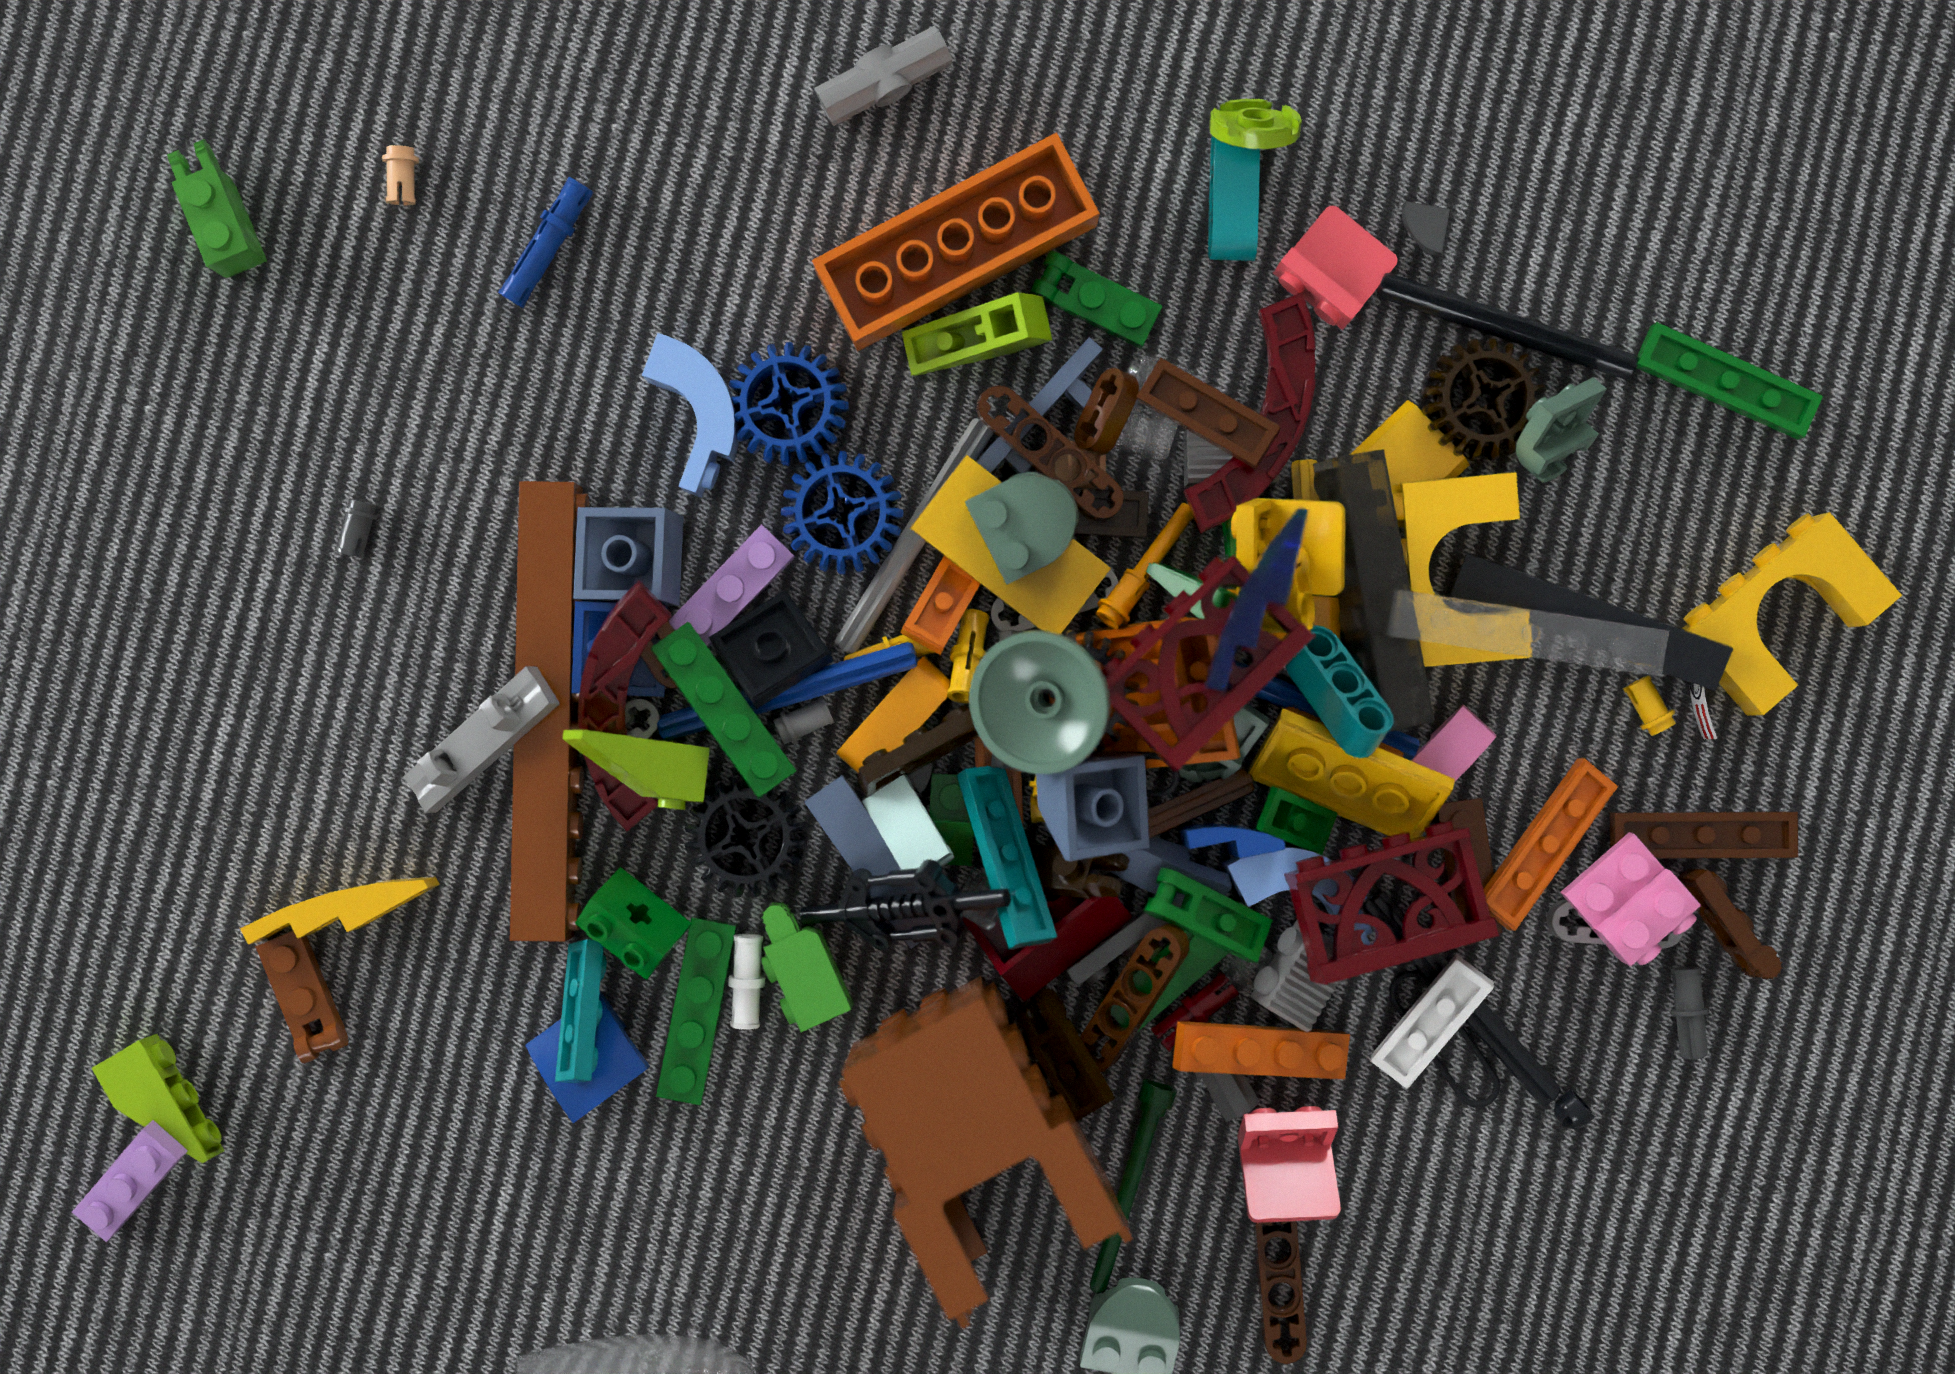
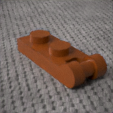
M291 931L255 946L294 1039L293 1045L299 1060L306 1064L318 1059L319 1053L327 1049L336 1051L348 1046L349 1039L307 936L297 938L294 931ZM320 1018L323 1032L313 1035L309 1022Z

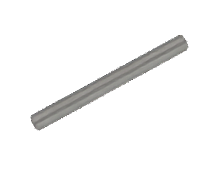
M974 418L967 427L894 544L893 549L889 552L836 637L835 646L845 653L851 654L859 650L926 541L910 529L912 524L965 455L977 461L992 437L993 431L980 419Z

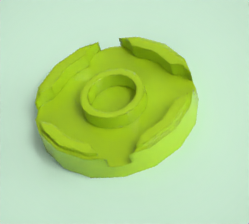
M1237 99L1227 101L1220 105V110L1214 108L1210 112L1209 129L1210 134L1217 140L1232 146L1249 149H1272L1295 143L1300 137L1302 120L1300 114L1287 105H1282L1281 112L1271 109L1272 102H1267V100Z

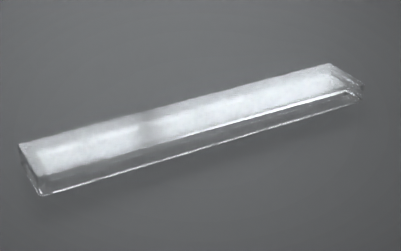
M1395 589L1387 635L1661 677L1669 631Z

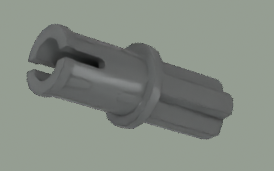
M1701 967L1671 968L1675 1008L1671 1009V1015L1676 1016L1680 1056L1684 1059H1702L1708 1054L1704 1015L1709 1014V1008L1704 1007Z

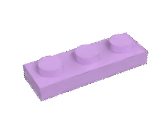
M761 524L672 616L669 623L677 630L689 621L709 648L712 643L708 637L734 622L791 563L795 556Z
M152 1120L140 1131L72 1213L107 1242L120 1230L188 1150Z

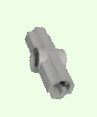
M934 25L894 47L883 45L872 49L859 58L856 62V67L835 76L814 89L831 124L835 126L875 104L877 107H883L898 101L908 94L912 85L952 65L953 60L941 33Z

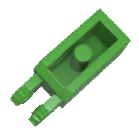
M203 139L194 143L196 156L203 168L195 173L191 172L187 159L179 150L167 154L176 181L171 182L206 267L228 278L266 262V256L238 189L230 176L221 170L215 154L207 141Z
M784 901L772 902L762 912L764 915L761 917L764 920L763 923L766 924L765 929L771 941L763 948L766 956L761 958V962L770 982L778 981L785 997L780 999V1005L788 1023L791 1025L797 1022L800 1031L803 1032L852 1010L854 1002L821 929L811 925L800 929L794 913L790 912L789 904H785Z

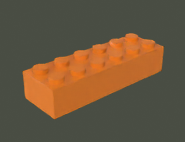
M1056 132L813 259L812 263L817 276L858 352L1097 227L1100 213Z

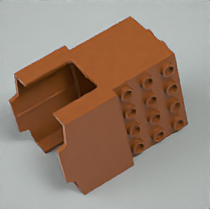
M982 975L949 993L945 987L933 991L921 999L922 1004L919 1005V1009L907 1014L905 1008H902L880 1021L882 1025L878 1027L879 1030L853 1043L842 1070L843 1079L839 1081L841 1090L851 1107L859 1105L864 1114L866 1122L862 1124V1129L870 1146L874 1151L881 1148L886 1156L889 1166L885 1167L884 1170L896 1193L893 1215L948 1320L956 1318L962 1329L970 1326V1315L973 1314L972 1309L989 1300L970 1263L988 1253V1250L958 1194L1031 1156L1039 1161L1084 1249L1117 1232L1122 1237L1124 1243L1133 1240L1128 1221L1117 1201L1113 1187L1079 1122H1076L1062 1094L1058 1095L1056 1090L1049 1093V1086L1037 1063L1029 1065L1028 1046L1016 1023L1008 1026L1006 1021L1008 1019L1005 1008L1006 1004L994 982L986 985Z

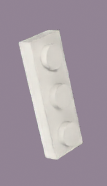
M1455 954L1371 1054L1370 1061L1408 1089L1492 991L1494 982L1459 955Z

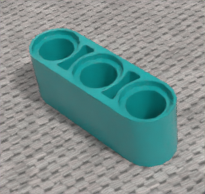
M1214 136L1211 137L1208 258L1209 260L1255 261L1258 245L1260 149L1232 146L1217 140Z
M1314 625L1311 632L1315 637L1285 665L1286 670L1339 746L1353 757H1369L1375 752L1392 728L1394 723L1393 714L1339 638L1328 628Z

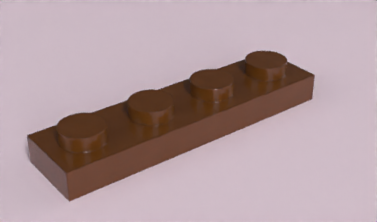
M1794 811L1610 812V848L1630 832L1639 838L1656 859L1798 858V812Z

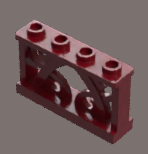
M1234 555L1225 563L1217 556L1197 576L1203 584L1191 596L1185 590H1182L1163 609L1170 616L1157 629L1149 623L1129 642L1136 650L1123 663L1115 656L1101 670L1108 687L1110 707L1155 751L1173 772L1179 771L1315 637ZM1234 585L1244 592L1246 610L1240 622L1230 620L1235 611V604L1231 597L1229 605L1224 609L1214 605L1213 596L1221 586ZM1200 601L1204 619L1178 622ZM1258 605L1287 633L1281 640L1271 633L1250 625ZM1196 636L1229 637L1222 658L1224 673L1233 686L1227 693L1206 683H1192L1177 690L1175 661L1181 639ZM1162 638L1158 665L1148 660H1139ZM1239 640L1247 642L1240 650V653L1248 652L1252 656V663L1246 668H1240L1233 662V654ZM1135 672L1144 673L1148 678V684L1145 688L1136 690L1143 694H1151L1159 689L1161 700L1149 706L1131 704L1124 695L1123 687L1125 680ZM1192 693H1201L1207 700V706L1203 712L1196 713L1191 709V701H1188L1181 707L1179 699ZM1163 709L1178 741L1170 747L1141 717L1155 714Z
M1452 821L1440 822L1424 827L1426 832L1424 836L1411 839L1409 832L1395 834L1382 838L1383 847L1367 850L1366 844H1360L1339 850L1340 858L1324 862L1323 855L1295 862L1297 870L1284 873V876L1289 886L1309 963L1306 965L1311 982L1326 985L1499 936L1495 918L1490 917L1470 841L1471 833L1469 827L1453 828ZM1437 848H1443L1450 852L1455 863L1451 877L1440 886L1434 880L1443 873L1445 862L1441 861L1435 868H1432L1427 862L1430 852ZM1414 852L1412 866L1393 859L1394 857ZM1364 866L1353 881L1343 872ZM1382 874L1393 876L1412 886L1422 894L1421 897L1417 898L1409 906L1404 915L1402 924L1403 937L1395 939L1390 928L1380 919L1371 915L1358 914L1366 895ZM1331 879L1337 884V891L1333 896L1322 895L1330 904L1341 905L1338 914H1326L1314 905L1312 892L1319 881ZM1459 885L1461 886L1469 919H1464L1454 901L1447 894ZM1431 903L1434 908L1424 913L1432 917V924L1429 928L1424 929L1418 924L1417 916L1425 906ZM1318 922L1335 924L1333 957L1327 958ZM1355 923L1367 924L1374 928L1376 935L1371 944L1365 945L1361 941V935L1365 930H1354Z

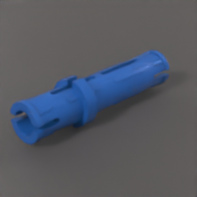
M567 178L560 194L550 209L542 212L540 216L542 222L513 267L514 269L501 289H499L498 293L521 308L525 307L532 291L547 270L557 250L566 237H572L576 229L573 228V225L584 206L594 193L575 179Z

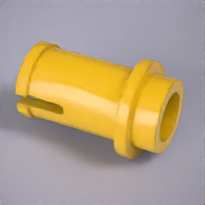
M1647 675L1627 685L1623 690L1627 693L1643 721V724L1640 725L1641 729H1647L1649 734L1653 736L1676 724L1672 717L1675 711L1674 709L1668 710L1653 684L1651 676Z

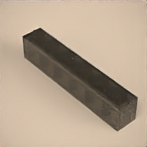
M1384 449L1337 456L1313 464L1315 473L1314 489L1319 496V500L1340 502L1345 507L1344 589L1337 596L1340 607L1339 623L1345 634L1347 650L1390 708L1394 719L1390 731L1435 722Z

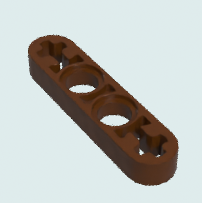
M1000 385L990 387L981 393L976 407L980 420L1039 473L1061 481L1069 489L1080 509L1093 518L1102 519L1112 517L1119 512L1124 498L1119 484L1010 388ZM990 396L994 399L1005 396L1008 399L1005 408L1014 417L1018 416L1020 409L1026 413L1027 417L1020 420L1014 426L1011 435L1004 430L1006 426L1011 424L1009 420L1002 415L994 418L989 416L988 412L991 409V405L987 400ZM1028 424L1040 426L1045 433V442L1039 450L1030 451L1021 444V431ZM1064 454L1075 457L1080 466L1077 477L1071 481H1063L1055 472V463ZM1089 471L1095 474V477L1088 481L1094 488L1103 490L1108 487L1111 490L1107 497L1112 503L1109 508L1099 506L1095 509L1092 506L1095 497L1086 488L1081 489L1079 495L1073 491L1075 487L1085 481Z
M1163 924L1151 930L1143 938L1082 1032L1080 1038L1100 1072L1106 1071L1120 1059L1186 959L1189 952V940L1186 933L1180 927L1174 924ZM1168 938L1171 942L1169 945L1171 953L1161 958L1158 963L1151 960L1161 951L1163 947L1161 940ZM1136 970H1142L1150 976L1152 990L1149 994L1142 993L1135 987L1133 975ZM1113 1005H1120L1128 1012L1130 1023L1127 1028H1121L1113 1022L1111 1018V1008ZM1106 1035L1111 1039L1102 1047L1100 1052L1102 1057L1098 1059L1093 1054L1095 1052L1093 1044L1103 1039Z
M1297 1221L1279 1222L1281 1225L1288 1223L1287 1228L1272 1226V1222H1253L1264 1345L1273 1360L1283 1364L1294 1363L1303 1356L1307 1345ZM1263 1224L1271 1226L1262 1230ZM1282 1237L1289 1242V1252L1282 1260L1275 1261L1266 1257L1264 1252L1265 1245L1271 1238ZM1277 1283H1287L1293 1288V1298L1284 1306L1272 1304L1268 1298L1272 1286ZM1296 1314V1318H1295V1319L1290 1318V1316H1293V1315ZM1270 1316L1286 1318L1287 1329L1291 1337L1296 1338L1295 1341L1289 1342L1288 1350H1281L1279 1344L1273 1342V1340L1281 1337V1329L1278 1319L1270 1320Z

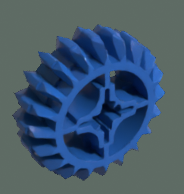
M786 342L784 355L782 356L778 355L775 345L770 344L767 346L769 359L763 361L759 353L756 351L751 353V358L756 367L751 370L746 365L740 364L737 369L746 378L745 381L741 382L732 379L729 382L732 390L741 393L740 396H731L734 407L740 409V411L734 413L735 421L738 425L745 424L736 432V438L741 442L753 436L747 450L754 455L765 446L763 460L767 463H771L775 458L776 452L779 451L783 466L790 465L791 452H797L800 463L805 464L808 462L806 449L812 447L818 457L825 453L822 446L818 443L822 438L832 445L837 443V437L829 431V428L832 426L844 429L846 426L845 420L835 416V412L849 411V403L844 400H835V398L847 393V387L845 383L831 385L840 375L837 367H832L822 372L828 362L827 356L820 354L812 363L810 362L812 357L810 346L805 345L801 349L799 357H796L792 342ZM785 370L804 372L813 377L821 387L813 390L810 387L795 388L790 385ZM772 375V393L768 398L758 401V406L752 407V400L756 389L763 380ZM782 385H784L786 392L792 397L793 401L797 397L799 398V402L794 403L792 407L793 425L782 408L778 412L776 411V407L783 404L782 397L784 394ZM824 402V409L820 420L812 430L803 435V415L808 410L817 407V403ZM761 419L766 421H782L785 423L790 439L784 440L770 437L759 430L754 421Z
M840 451L838 455L839 465L832 466L829 455L824 453L821 455L823 469L817 471L811 461L804 464L806 470L811 475L807 481L799 474L795 473L792 476L793 482L801 487L799 493L787 489L783 493L786 499L795 502V507L781 508V515L783 517L795 518V522L783 526V531L786 535L798 532L800 534L799 537L793 540L790 546L794 551H798L808 545L809 549L803 557V560L808 564L813 562L818 554L821 555L819 569L823 572L828 571L832 560H837L836 568L840 575L846 574V561L853 560L856 571L862 572L864 571V565L860 557L868 555L873 564H878L880 558L874 549L878 545L887 552L893 549L892 544L884 539L885 534L888 533L893 536H900L901 529L898 526L889 524L890 519H901L904 517L902 509L890 508L889 504L902 499L900 491L885 493L884 490L894 483L893 477L886 475L877 481L875 478L881 471V464L874 462L867 471L863 470L866 459L863 454H858L853 466L848 465L847 452ZM848 477L862 481L876 495L865 498V496L860 498L849 497L844 493L839 478ZM826 482L829 497L827 504L822 509L815 511L813 515L806 517V508L811 495L820 485ZM836 492H838L841 501L845 502L847 508L851 504L855 507V511L848 514L849 522L847 524L850 534H847L846 528L843 524H840L838 518L834 521L830 519L831 514L837 512ZM880 509L879 521L874 532L866 541L859 545L856 532L857 523L862 517L871 514V511ZM816 528H835L840 531L846 549L826 547L817 542L809 531Z

